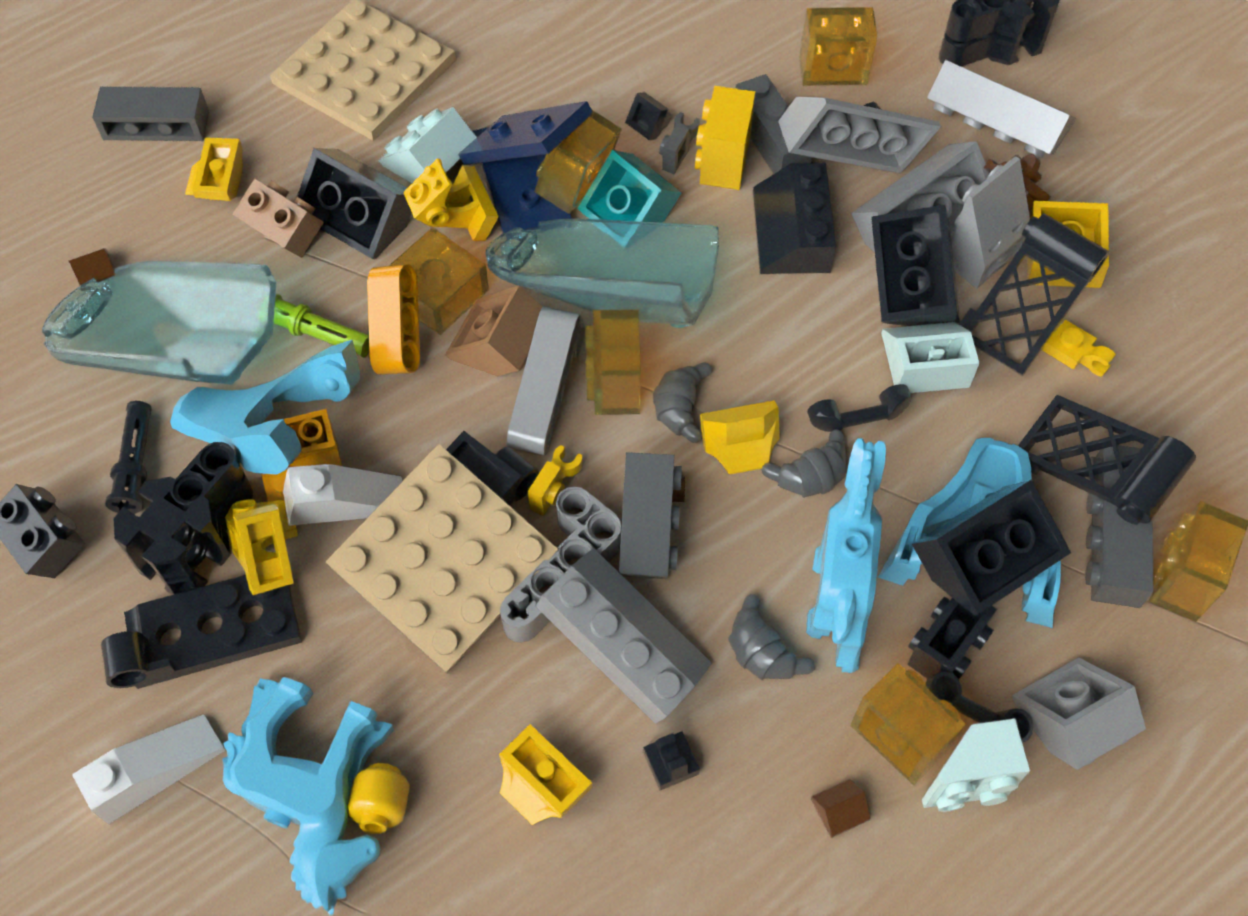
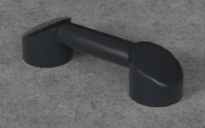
M898 384L888 387L881 392L879 399L882 405L840 413L836 402L827 399L811 405L807 413L811 424L815 428L831 432L835 429L842 430L846 427L884 419L893 420L908 407L912 396L906 385Z
M950 672L932 674L925 683L926 701L934 709L948 707L978 723L1015 719L1022 743L1029 740L1033 733V722L1026 711L1014 708L994 712L962 696L960 681Z

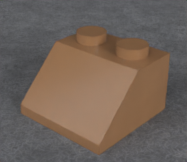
M520 285L476 299L445 356L450 360L494 376L520 371L526 365L542 306Z

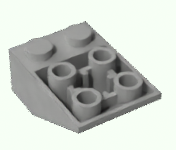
M1017 156L1004 166L1001 164L997 165L991 171L987 180L980 185L974 184L968 189L962 199L964 203L962 212L954 224L957 227L955 234L951 238L954 270L976 289L1010 262L1026 239V237L1022 236V232L1029 222L1030 216L1021 162Z

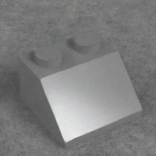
M1079 657L1012 695L1015 705L1026 711L1031 717L1033 730L1048 751L1076 770L1091 764L1098 757L1126 743L1130 738L1146 730L1135 686Z

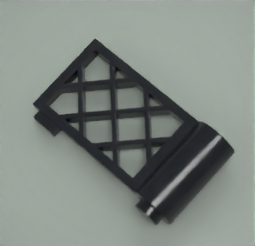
M1042 214L1039 219L1033 216L1022 232V236L1026 237L1019 251L977 311L970 308L959 323L960 326L971 331L972 334L979 322L995 319L999 338L981 341L972 335L974 345L1022 377L1087 284L1098 273L1110 252L1046 214ZM1025 256L1040 265L1042 277L1019 281L1017 268ZM1045 268H1047L1055 274L1046 275ZM1014 274L1015 283L1007 284ZM1063 278L1075 285L1068 297L1051 301L1048 287L1049 281ZM1043 283L1047 302L1024 307L1021 287ZM1017 289L1020 308L998 312L995 299L1000 292ZM992 305L994 313L985 315ZM1062 305L1054 316L1053 307ZM1048 308L1051 319L1045 329L1029 332L1026 312ZM1022 313L1025 333L1003 337L999 318ZM1040 336L1034 346H1032L1031 337ZM1027 338L1029 353L1021 364L1007 357L1004 343ZM1000 344L1001 352L991 346Z
M1059 395L1054 397L1018 445L1028 453L1032 474L1037 475L1041 470L1118 507L1116 510L1117 514L1125 521L1134 525H1138L1139 522L1145 524L1151 522L1196 460L1194 451L1176 438L1170 436L1158 438ZM1061 409L1074 414L1076 422L1053 428L1052 421ZM1098 426L1108 429L1110 437L1086 443L1083 430ZM1079 432L1080 445L1061 450L1058 449L1056 437ZM1051 439L1053 452L1038 456L1029 452L1035 443ZM1131 441L1144 445L1138 454L1120 458L1117 445ZM1113 447L1115 460L1092 465L1089 452ZM1084 454L1087 467L1073 471L1063 468L1062 459ZM1119 470L1120 478L1111 490L1096 483L1095 475Z

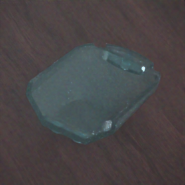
M554 219L538 222L539 229L523 230L517 227L495 238L488 245L485 253L487 266L490 271L509 283L610 319L670 324L672 327L683 328L689 325L694 326L712 294L719 251V228L715 225L597 219Z
M172 261L136 262L115 268V276L101 282H97L95 278H92L76 288L51 311L42 328V333L45 336L43 344L55 359L67 364L171 380L233 385L273 335L277 282L269 267L265 264Z

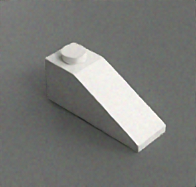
M331 464L288 467L283 487L288 525L368 518L402 482V477Z
M203 714L112 749L72 775L91 811L109 825L225 751V748Z

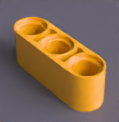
M408 264L373 267L368 274L367 280L369 351L372 369L379 375L414 373L420 364L418 281L416 272Z

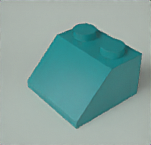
M612 150L577 209L623 248L629 249L665 221L680 197L681 192L634 154Z

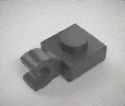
M682 112L675 116L674 130L670 136L665 135L659 149V154L663 155L662 170L671 174L676 173L688 153L689 143L697 136L700 119L698 118L694 120L693 124L684 125V113Z

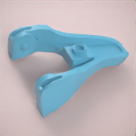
M353 340L328 347L287 374L271 382L249 389L219 390L196 387L180 397L176 403L170 420L171 427L187 436L208 443L224 442L229 444L233 448L239 463L247 471L260 474H279L285 471L299 456L301 444L295 430L287 426L284 419L263 423L274 410L272 403L288 400L309 402L326 399L338 402L347 398L361 378Z
M992 438L976 439L969 450L964 464L953 479L933 497L919 503L878 578L902 586L907 579L915 580L917 574L920 573L922 562L912 544L1004 486L1032 480L1028 453L1015 444L1010 445L1002 441L993 440ZM1061 560L1023 585L1024 595L1021 608L1023 612L1027 613V622L1053 628L1055 605L1060 588Z

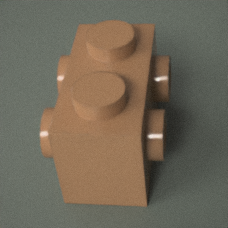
M254 179L233 212V215L283 248L302 258L324 223L312 215L316 208L296 197L294 202H291L286 198L289 191L272 180L266 186L257 179Z

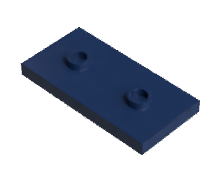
M583 101L503 115L458 155L464 164L469 165L549 154L591 116L593 111L588 102Z
M487 128L473 130L472 132L478 137ZM550 153L481 163L494 208L499 216L498 221L504 241L572 226V218Z

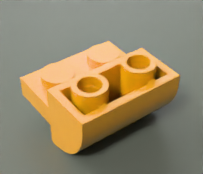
M327 409L284 419L286 425L295 430L301 444L299 456L288 467L323 464L342 466L339 447ZM287 469L279 474H261L268 501L284 499L283 487Z

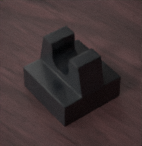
M640 92L636 93L625 124L646 139L653 140L657 139L661 129L668 126L672 114L668 112L669 109L647 93Z
M683 731L676 734L671 733L643 747V754L660 791L697 776L700 773V768Z

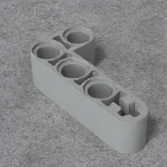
M544 306L541 308L507 433V447L540 455L547 454L572 358H578L584 341L585 325L580 314Z
M573 486L560 492L556 501L559 527L569 537L557 547L558 551L550 559L544 560L501 603L500 614L505 635L514 642L522 643L531 640L550 622L536 607V604L543 595L539 590L544 586L553 585L571 567V565L567 564L568 561L575 558L580 559L594 548L609 563L620 551L622 526L620 519L581 487ZM572 508L583 510V512L576 515L569 514L566 511ZM599 532H608L613 535L608 539L595 537Z

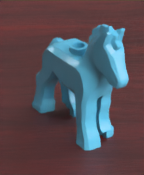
M863 438L856 439L852 449L844 483L847 492L839 502L829 508L821 545L815 550L812 570L821 574L816 605L808 611L806 633L812 638L821 639V636L829 637L832 631L833 643L837 644L836 666L841 667L842 672L853 673L859 669L860 653L864 645L868 619L875 597L882 517L873 504L875 492L880 487L885 466L886 446L883 441H878L875 444L869 441L865 444Z
M282 677L279 683L260 678L257 686H254L249 715L241 728L243 736L229 733L228 741L224 742L228 757L222 759L223 782L225 787L233 794L241 796L250 805L266 812L263 817L266 821L288 829L291 822L300 825L299 834L293 844L295 849L290 858V863L294 865L291 880L295 882L296 891L301 890V898L307 903L312 902L315 909L322 906L325 911L333 915L337 899L347 897L346 887L354 881L356 876L366 866L374 862L381 852L378 839L367 834L351 840L342 839L348 822V803L354 777L363 770L368 756L376 747L385 742L394 731L392 724L376 721L378 714L373 709L350 701L323 764L304 759L278 756L276 753V738L280 727L295 710L308 704L313 692L305 684L286 677Z

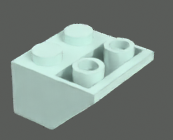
M454 107L442 112L439 109H435L425 118L423 115H420L412 120L406 127L409 132L403 138L397 136L384 147L387 153L378 161L383 167L413 183L424 172V169L430 166L436 159H441L446 173L460 159L458 154L477 137Z
M955 322L882 329L881 334L894 385L904 384L908 387L910 393L970 388L979 366V359L971 331Z
M1008 719L972 724L922 798L923 807L937 806L938 811L947 812L964 807V802L980 800L983 806L1005 802L1007 796L1018 788V784L1030 772L1016 720Z

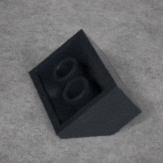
M313 149L297 197L316 208L312 215L324 222L320 228L321 230L369 258L376 259L407 227L412 215V211L403 193L407 187L339 149Z
M791 163L753 187L760 274L830 273L836 242L826 163Z
M939 205L872 216L882 323L903 326L949 322L960 323L950 224L946 206Z
M1032 480L1004 486L912 544L931 580L973 615L980 614L1072 553Z

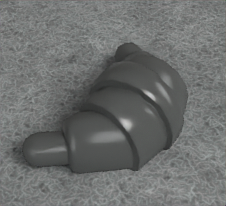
M706 362L666 372L653 392V403L655 404L657 421H661L678 436L682 434L693 443H698L702 440L701 430L694 425L692 411L696 400L695 387L700 384V379L709 376L712 372L711 365Z
M835 429L829 434V442L825 446L809 449L799 459L794 460L791 464L785 463L782 467L770 462L765 463L761 469L765 477L777 481L780 488L802 495L803 498L820 493L825 494L833 490L834 486L846 477L847 474L844 434L841 430Z
M755 594L748 595L744 599L741 611L736 615L732 633L728 638L736 654L737 662L761 680L791 679L793 675L812 673L815 670L814 661L811 658H796L794 653L787 652L788 649L781 643L778 632L770 625H766L760 618V613L758 612L760 599Z

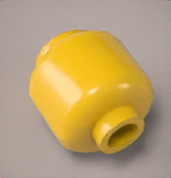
M385 763L371 764L367 769L360 771L354 777L348 803L350 817L360 824V828L363 831L372 834H381L386 829L397 826L403 821L410 787L408 781L401 774V771L393 765Z

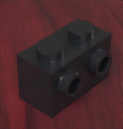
M15 484L0 501V540L25 574L55 579L85 543L75 531L77 529L76 524L69 517L61 513L55 505V497L48 490L39 486L32 488Z
M944 596L930 616L935 620L928 630L921 627L908 645L913 650V653L907 665L927 679L935 673L950 672L960 680L972 660L966 657L973 646L981 650L994 632L988 624L996 613L997 608L992 605L980 614L973 615L953 598L949 600Z

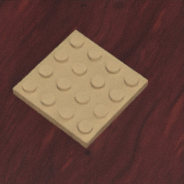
M352 0L272 72L270 77L273 85L374 141L456 61L454 50L360 0Z
M438 444L327 559L326 564L448 674L501 616L500 607L503 600L544 560H549L558 551V548Z

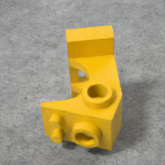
M436 159L403 192L416 220L429 227L467 228L473 241H486L499 217L475 166L462 165L452 185L451 180L448 179L443 169L441 159ZM470 195L473 197V202H471Z
M247 499L234 503L225 519L233 554L245 570L251 593L256 595L293 584L285 539L296 537L298 533L296 525H288L284 499L260 503ZM274 543L275 552L266 551V547Z

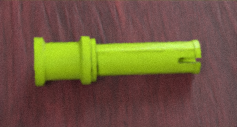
M277 293L270 294L263 304L261 321L266 325L274 323L289 329V333L294 336L307 334L331 345L353 340L356 354L365 357L369 353V334H364L313 314L308 305L292 304L283 300L282 296ZM327 329L339 335L345 336L346 338H342L340 336L334 335L324 330Z

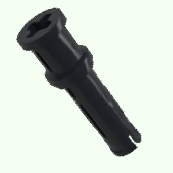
M135 400L127 403L119 460L110 470L113 484L111 494L106 497L105 505L115 513H118L124 507L133 514H136L143 507V500L137 491L147 480V471L143 466L152 407L146 402ZM134 430H137L135 447H132Z

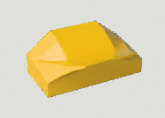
M205 137L200 160L192 166L185 195L222 201H231L237 197L243 171V148L240 139Z
M774 400L700 414L703 448L707 454L716 457L728 474L762 469L765 463L770 462L774 445L780 439L779 408Z
M531 724L499 754L504 769L500 794L531 825L550 817L562 818L592 788V782Z

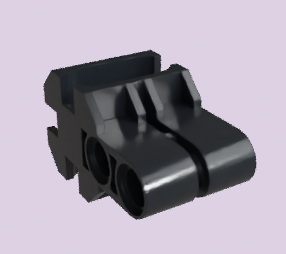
M1060 0L954 1L939 51L940 62L944 64L945 60L963 67L989 58L990 61L1011 65L1019 61L1016 52L1022 46L1031 57L1041 54Z
M213 442L205 446L176 479L170 476L146 481L137 492L152 503L139 517L123 507L113 518L114 539L141 575L151 580L157 573L165 584L164 589L170 594L174 595L205 586L208 580L194 572V570L205 557L220 566L230 557L229 536L225 532L228 529L225 517L234 503L241 500H252L253 498L252 487L233 448L224 442Z

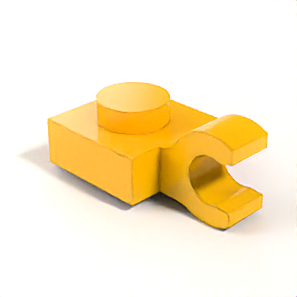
M1066 319L1051 335L1042 350L1073 370L1081 363L1092 373L1103 377L1111 367L1109 363L1116 356V353L1108 347H1095L1096 337Z
M560 445L555 449L552 461L546 462L528 490L530 510L544 516L551 504L556 505L558 495L565 489L562 480L565 477L578 474L582 469L583 457L581 454L578 453L574 461L565 463L562 461L565 456V447Z

